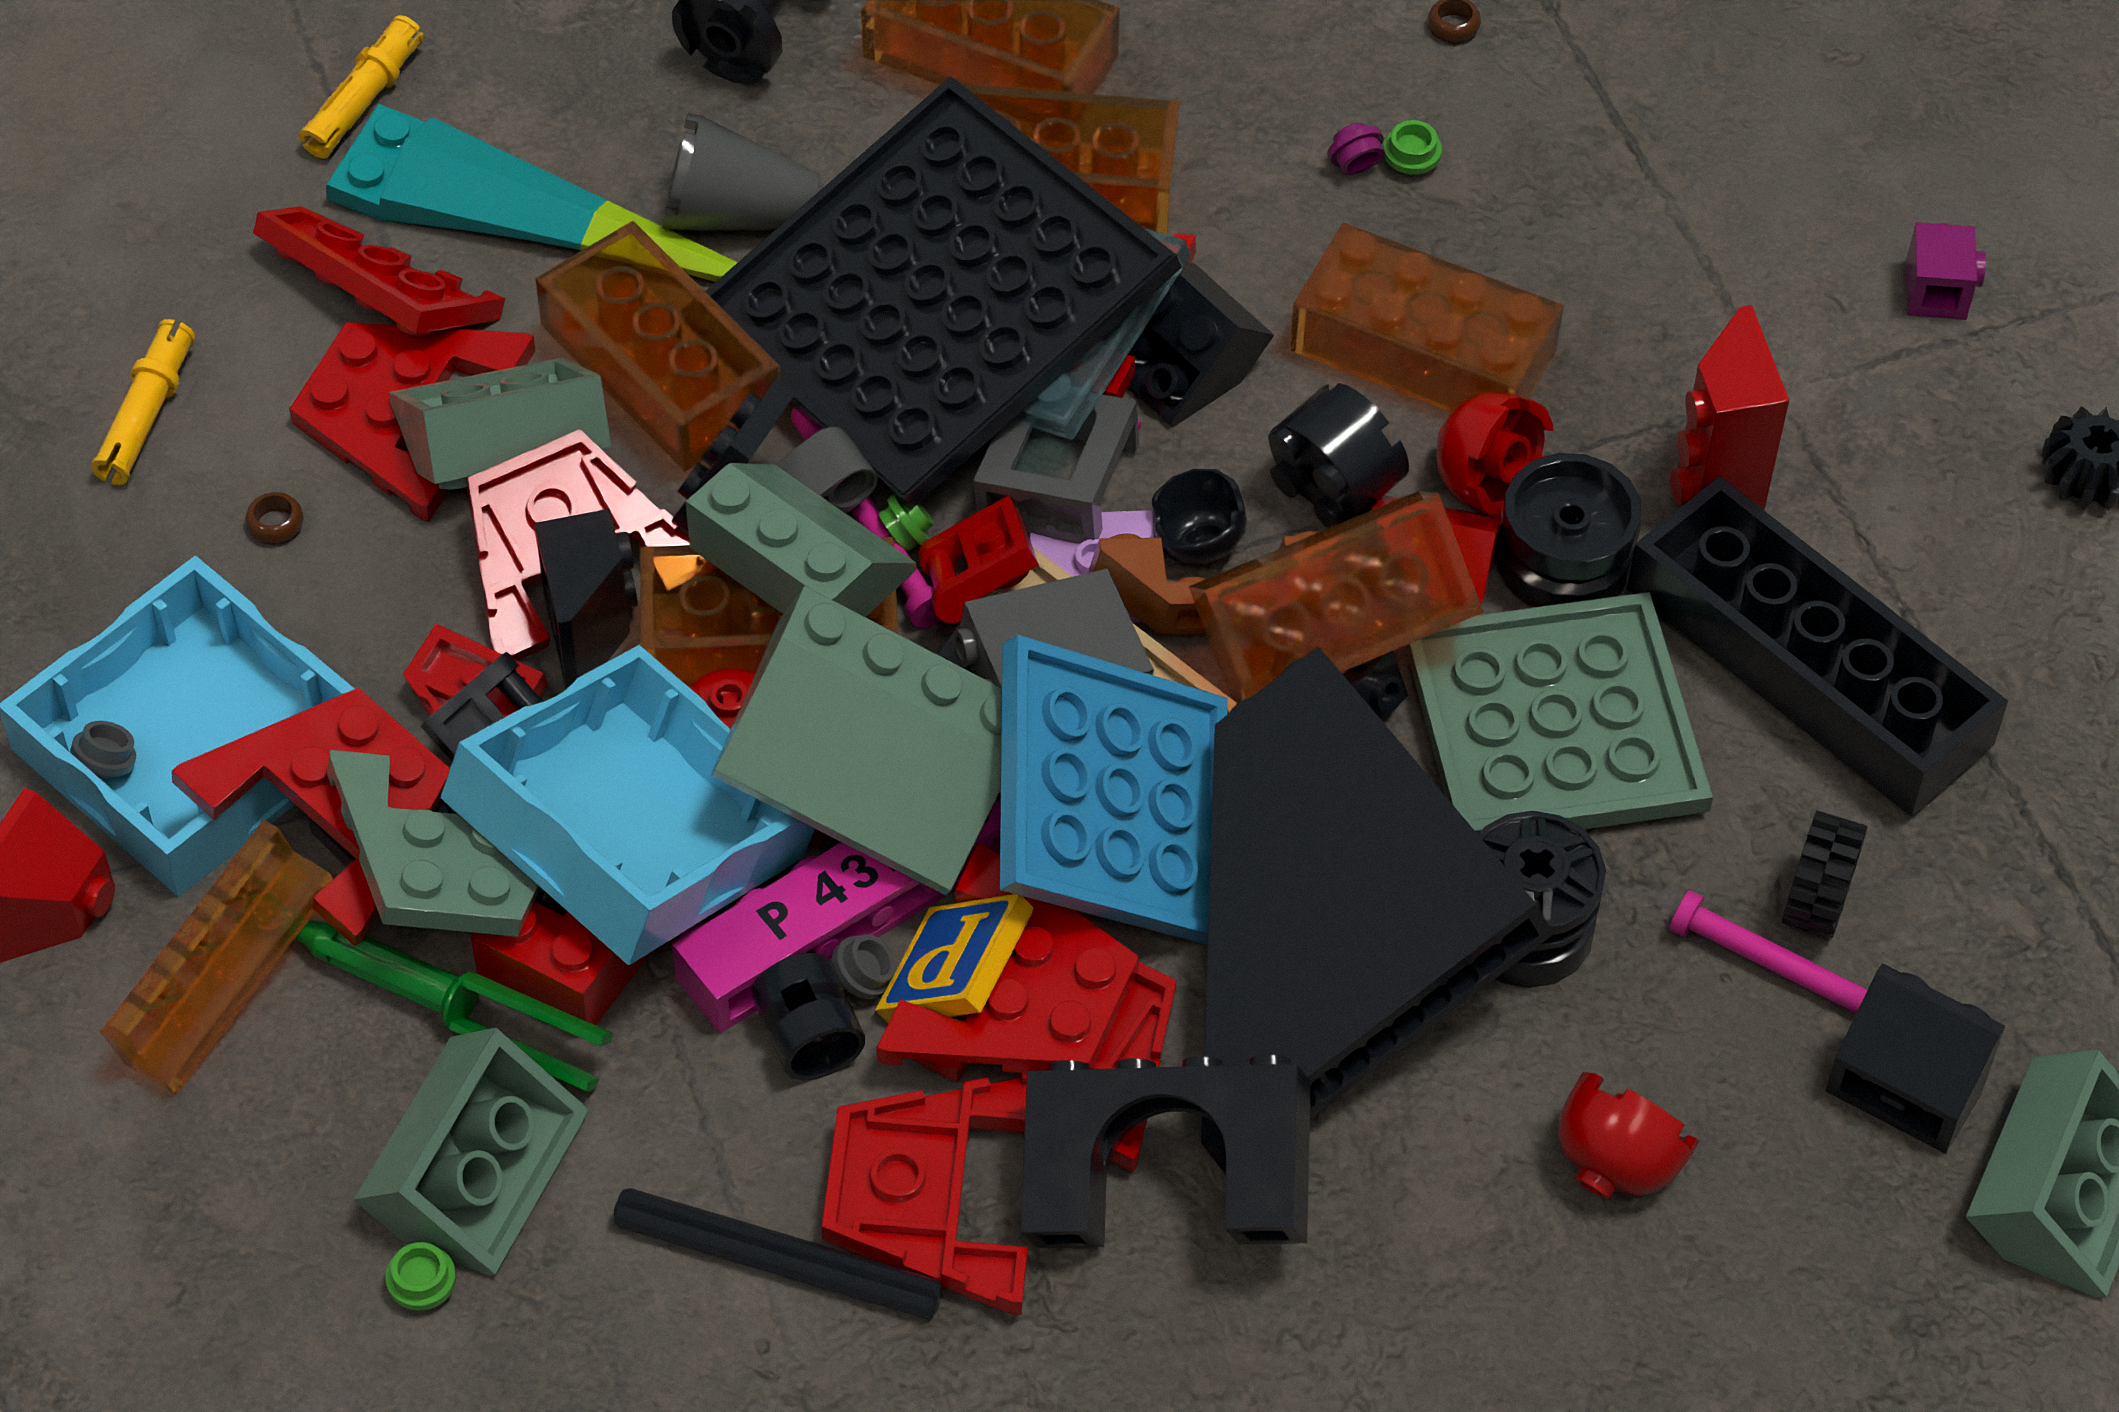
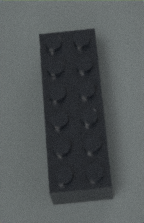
M1721 476L1635 543L1627 589L1631 593L1650 592L1656 613L1911 817L1995 745L2008 704L2006 698Z

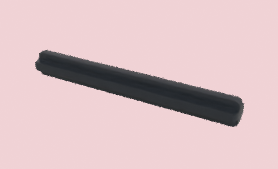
M633 1188L623 1189L615 1204L614 1223L626 1230L924 1319L933 1318L941 1303L943 1287L942 1282L936 1278Z

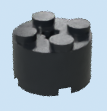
M1329 383L1323 385L1276 425L1268 435L1270 449L1276 465L1270 469V475L1274 483L1286 495L1295 497L1299 493L1314 505V511L1318 519L1333 532H1339L1346 525L1352 524L1402 481L1409 472V460L1401 440L1391 446L1381 431L1389 424L1381 411L1361 393L1341 383H1338L1331 390H1329Z

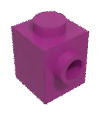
M1915 223L1906 258L1907 315L1967 320L1975 287H1982L1986 269L1985 252L1976 251L1975 227L1945 223Z

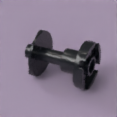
M679 0L672 11L673 30L681 46L690 56L697 49L707 58L703 65L705 69L733 83L752 84L760 81L765 73L768 74L783 52L782 36L774 21L775 16L780 10V0Z

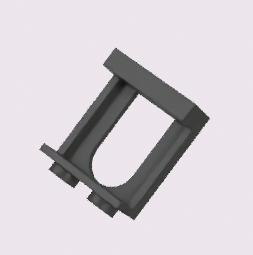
M1050 385L994 435L973 480L976 513L1000 499L1010 496L1022 516L1028 534L1034 533L1079 544L1085 540L1099 539L1103 530L1101 499L1123 448L1137 451L1139 446L1137 401ZM1031 431L1087 441L1070 480L1014 470Z

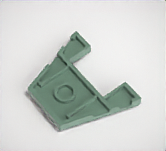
M330 750L327 776L331 786L336 785L342 801L340 811L347 829L353 830L360 849L359 862L383 924L519 936L541 890L538 884L459 814L388 807L390 756Z

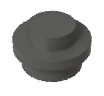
M93 721L85 725L83 731L74 737L70 748V753L100 779L123 776L133 769L136 761L132 734L124 727L108 721Z
M863 934L847 937L835 947L832 953V964L843 988L858 998L870 1000L879 997L885 992L895 974L896 962L894 955L887 944L876 936Z

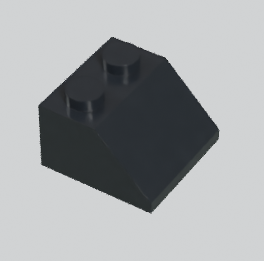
M610 509L534 523L544 600L566 689L578 677L601 666L611 658L630 634L627 608L638 606L637 593L631 569H634V561L627 531L615 533Z

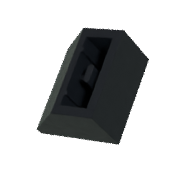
M1181 260L1179 261L1182 268L1096 345V347L1135 357V374L1129 387L1171 425H1178L1239 385L1274 337L1270 330L1194 263Z
M1882 963L1835 1056L1825 1091L1947 1154L1982 1094L2005 1025L1991 1019L1985 1011L1974 1005L1962 1004L1930 988L1918 976L1905 972L1901 973Z

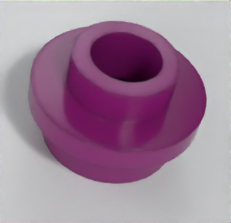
M1354 123L1342 128L1334 135V142L1327 151L1328 158L1334 166H1339L1345 175H1354L1370 169L1383 158L1384 150L1381 145L1384 137L1377 126H1365L1363 123Z

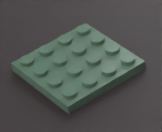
M1650 592L1405 625L1403 642L1444 795L1478 835L1485 826L1506 814L1526 811H1539L1560 815L1583 829L1710 812L1713 795Z

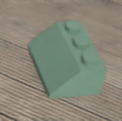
M563 357L389 392L392 409L417 474L434 484L438 483L440 489L467 487L468 477L579 429L601 449L611 447L601 375Z
M729 463L686 501L690 548L782 614L786 612L802 588L806 586L866 617L916 571L915 561L775 464Z
M498 1028L450 1037L353 1200L401 1241L408 1244L415 1242L433 1244L444 1250L452 1261L487 1276L496 1275L587 1116L589 1109Z
M2100 1050L2033 1057L1966 1218L2003 1260L2095 1298L2107 1297L2119 1267V1073Z

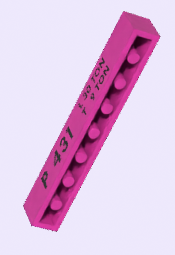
M1001 790L951 891L947 895L841 842L818 857L810 856L804 858L791 869L789 874L766 888H757L747 892L736 902L734 907L709 922L701 921L687 929L680 936L679 940L672 943L675 979L719 1033L724 1032L758 1011L752 999L751 988L756 979L770 966L788 957L805 953L822 954L832 962L833 950L845 938L863 934L880 937L954 892L977 844L987 846L1000 855Z

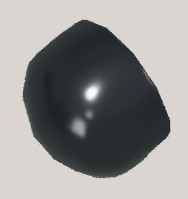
M1191 469L1175 475L1163 484L1152 497L1151 503L1156 538H1161L1163 552L1168 554L1169 558L1185 565L1209 564L1233 553L1246 532V511L1239 486L1234 479L1217 469Z

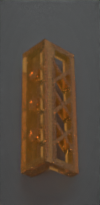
M263 820L100 1031L123 1063L176 1095L314 914L313 897L333 880L331 874L293 852L280 829ZM270 852V854L267 856V858L264 860V862L261 864V866L257 869V867L259 866V864L263 861V859L266 857V855ZM142 1018L141 1022L138 1024V1026L135 1028V1030H134V1031L131 1033V1035L128 1037V1035L130 1034V1032L133 1030V1028L137 1025V1023H138V1022L140 1021V1019Z

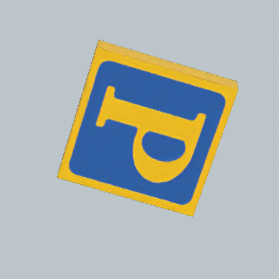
M1016 894L929 907L875 1011L889 1023L901 999L949 1017L981 1013L1031 917L1034 907L1023 896Z

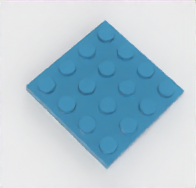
M1016 635L1002 643L1000 890L1208 945L1215 724L1227 716V698L1021 635Z

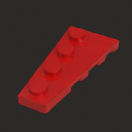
M298 206L257 213L253 234L274 246L275 252L279 256L302 263L315 271L314 275L318 280L341 287L355 296L357 304L383 313L396 321V327L407 334L428 336L432 331L501 319L506 298L489 290L482 292L481 296L477 297L460 290L463 279L444 270L435 272V275L415 270L409 267L411 255L393 247L387 248L378 245L362 246L364 234L307 208Z

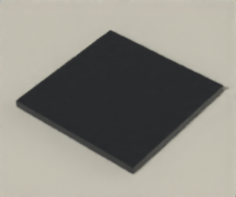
M950 76L687 308L694 320L769 386L777 379L794 391L796 394L789 404L819 430L828 427H841L844 429L876 472L877 481L892 495H895L909 510H912L1178 272L1182 265L1178 256Z

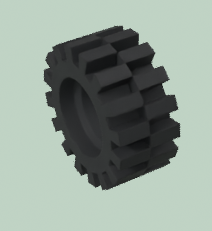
M1816 810L1789 892L1782 918L1783 924L1833 939L1868 828L1867 825Z

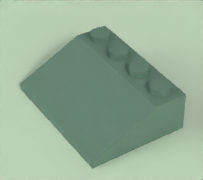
M804 586L777 623L711 776L947 895L951 891L1001 790L1002 688Z

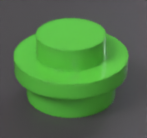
M1407 120L1397 124L1386 137L1383 149L1384 158L1396 171L1410 175L1423 174L1431 171L1439 164L1442 144L1432 126L1419 120Z
M895 495L887 498L889 505L879 512V517L891 535L907 552H910L919 544L922 546L931 538L927 530L935 524L920 502L912 510H909Z
M427 1242L408 1244L395 1254L387 1267V1289L392 1299L406 1309L422 1311L435 1308L446 1301L454 1290L456 1284L454 1263L444 1250Z

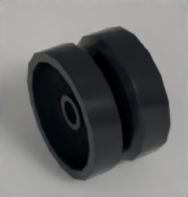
M1556 453L1535 459L1517 472L1505 493L1502 525L1497 545V566L1507 587L1527 604L1535 607L1617 597L1621 594L1629 579L1634 547L1638 540L1641 526V499L1631 480L1611 463L1587 454Z

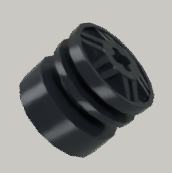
M1539 811L1506 814L1485 826L1479 833V836L1536 902L1554 934L1495 979L1504 984L1526 988L1556 984L1575 973L1590 954L1606 874L1605 864L1599 846L1582 827L1564 817Z

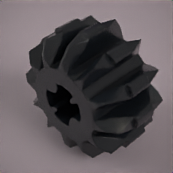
M2081 406L2073 415V418L2060 416L2058 422L2054 424L2049 438L2045 439L2041 452L2043 457L2042 464L2045 465L2043 471L2045 474L2044 483L2059 486L2060 500L2072 496L2079 498L2083 510L2092 501H2097L2109 511L2113 504L2117 502V499H2119V420L2110 418L2107 406L2098 415H2092Z

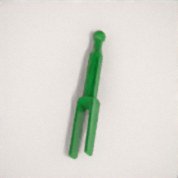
M263 893L256 895L246 906L245 917L248 925L253 929L263 932L274 930L288 936L305 946L314 957L440 1013L445 1028L461 1035L491 1029L468 1018L475 1007L479 994L598 1046L611 1043L614 1033L475 972L468 971L460 976H455L367 936L355 947L327 921L311 920L283 908L281 901L275 896ZM507 1036L551 1076L584 1091H592L597 1087L599 1077Z

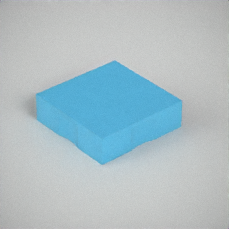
M195 555L126 607L113 624L101 634L65 653L0 703V716L11 750L179 898L295 804L266 778H262L213 820L172 783L171 771L185 761L354 690V688L306 647L293 642L276 631L262 617L250 600ZM93 721H108L124 727L134 738L133 748L136 751V761L133 769L123 776L100 779L70 753L74 737L83 731L85 725Z
M640 645L578 677L572 685L559 695L538 704L525 706L460 741L440 797L627 965L634 963L801 860L815 828L711 776L731 729L714 714L699 695Z

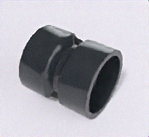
M805 953L788 957L767 968L756 979L751 988L752 999L764 1026L772 1033V1044L783 1069L792 1079L804 1081L831 1075L849 1065L860 1055L865 1046V1034L852 1006L845 1000L844 988L832 962L825 955Z

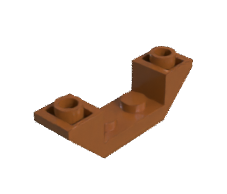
M1314 531L1301 532L1294 536H1284L1271 566L1273 580L1263 576H1248L1238 581H1208L1202 577H1186L1176 582H1167L1161 538H1141L1135 534L1124 533L1110 538H1099L1089 567V573L1108 569L1125 608L1158 635L1281 633L1333 578L1346 549L1345 536H1323L1321 533Z

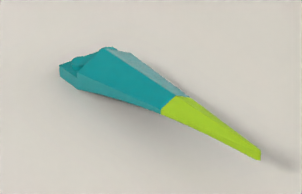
M381 104L377 105L326 184L327 200L381 221L436 226L530 240L639 262L714 282L738 263L440 120L430 117L425 122Z

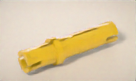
M395 16L371 48L367 46L362 49L355 58L356 66L352 69V72L322 105L313 119L298 133L299 142H305L303 144L305 150L315 157L321 159L328 158L342 137L352 128L385 86L386 88L392 87L400 77L399 69L424 41L425 35L423 32H418L420 26L406 16Z
M164 319L160 321L157 333L145 358L135 362L130 376L132 384L97 456L90 465L91 471L102 481H107L112 468L117 471L112 479V484L123 485L127 483L130 471L165 398L175 394L180 380L177 373L189 348L193 346L196 339L195 333L186 324L181 322L173 337L170 333L175 325V320Z

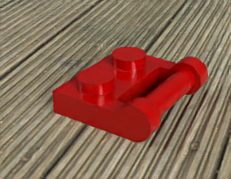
M1010 496L1000 499L928 539L920 547L918 553L922 571L931 577L935 589L932 594L934 611L936 616L946 623L961 621L964 602L979 599L997 588L1007 589L1020 583L1030 570L1039 566L1022 516ZM965 554L969 569L956 575L957 558Z

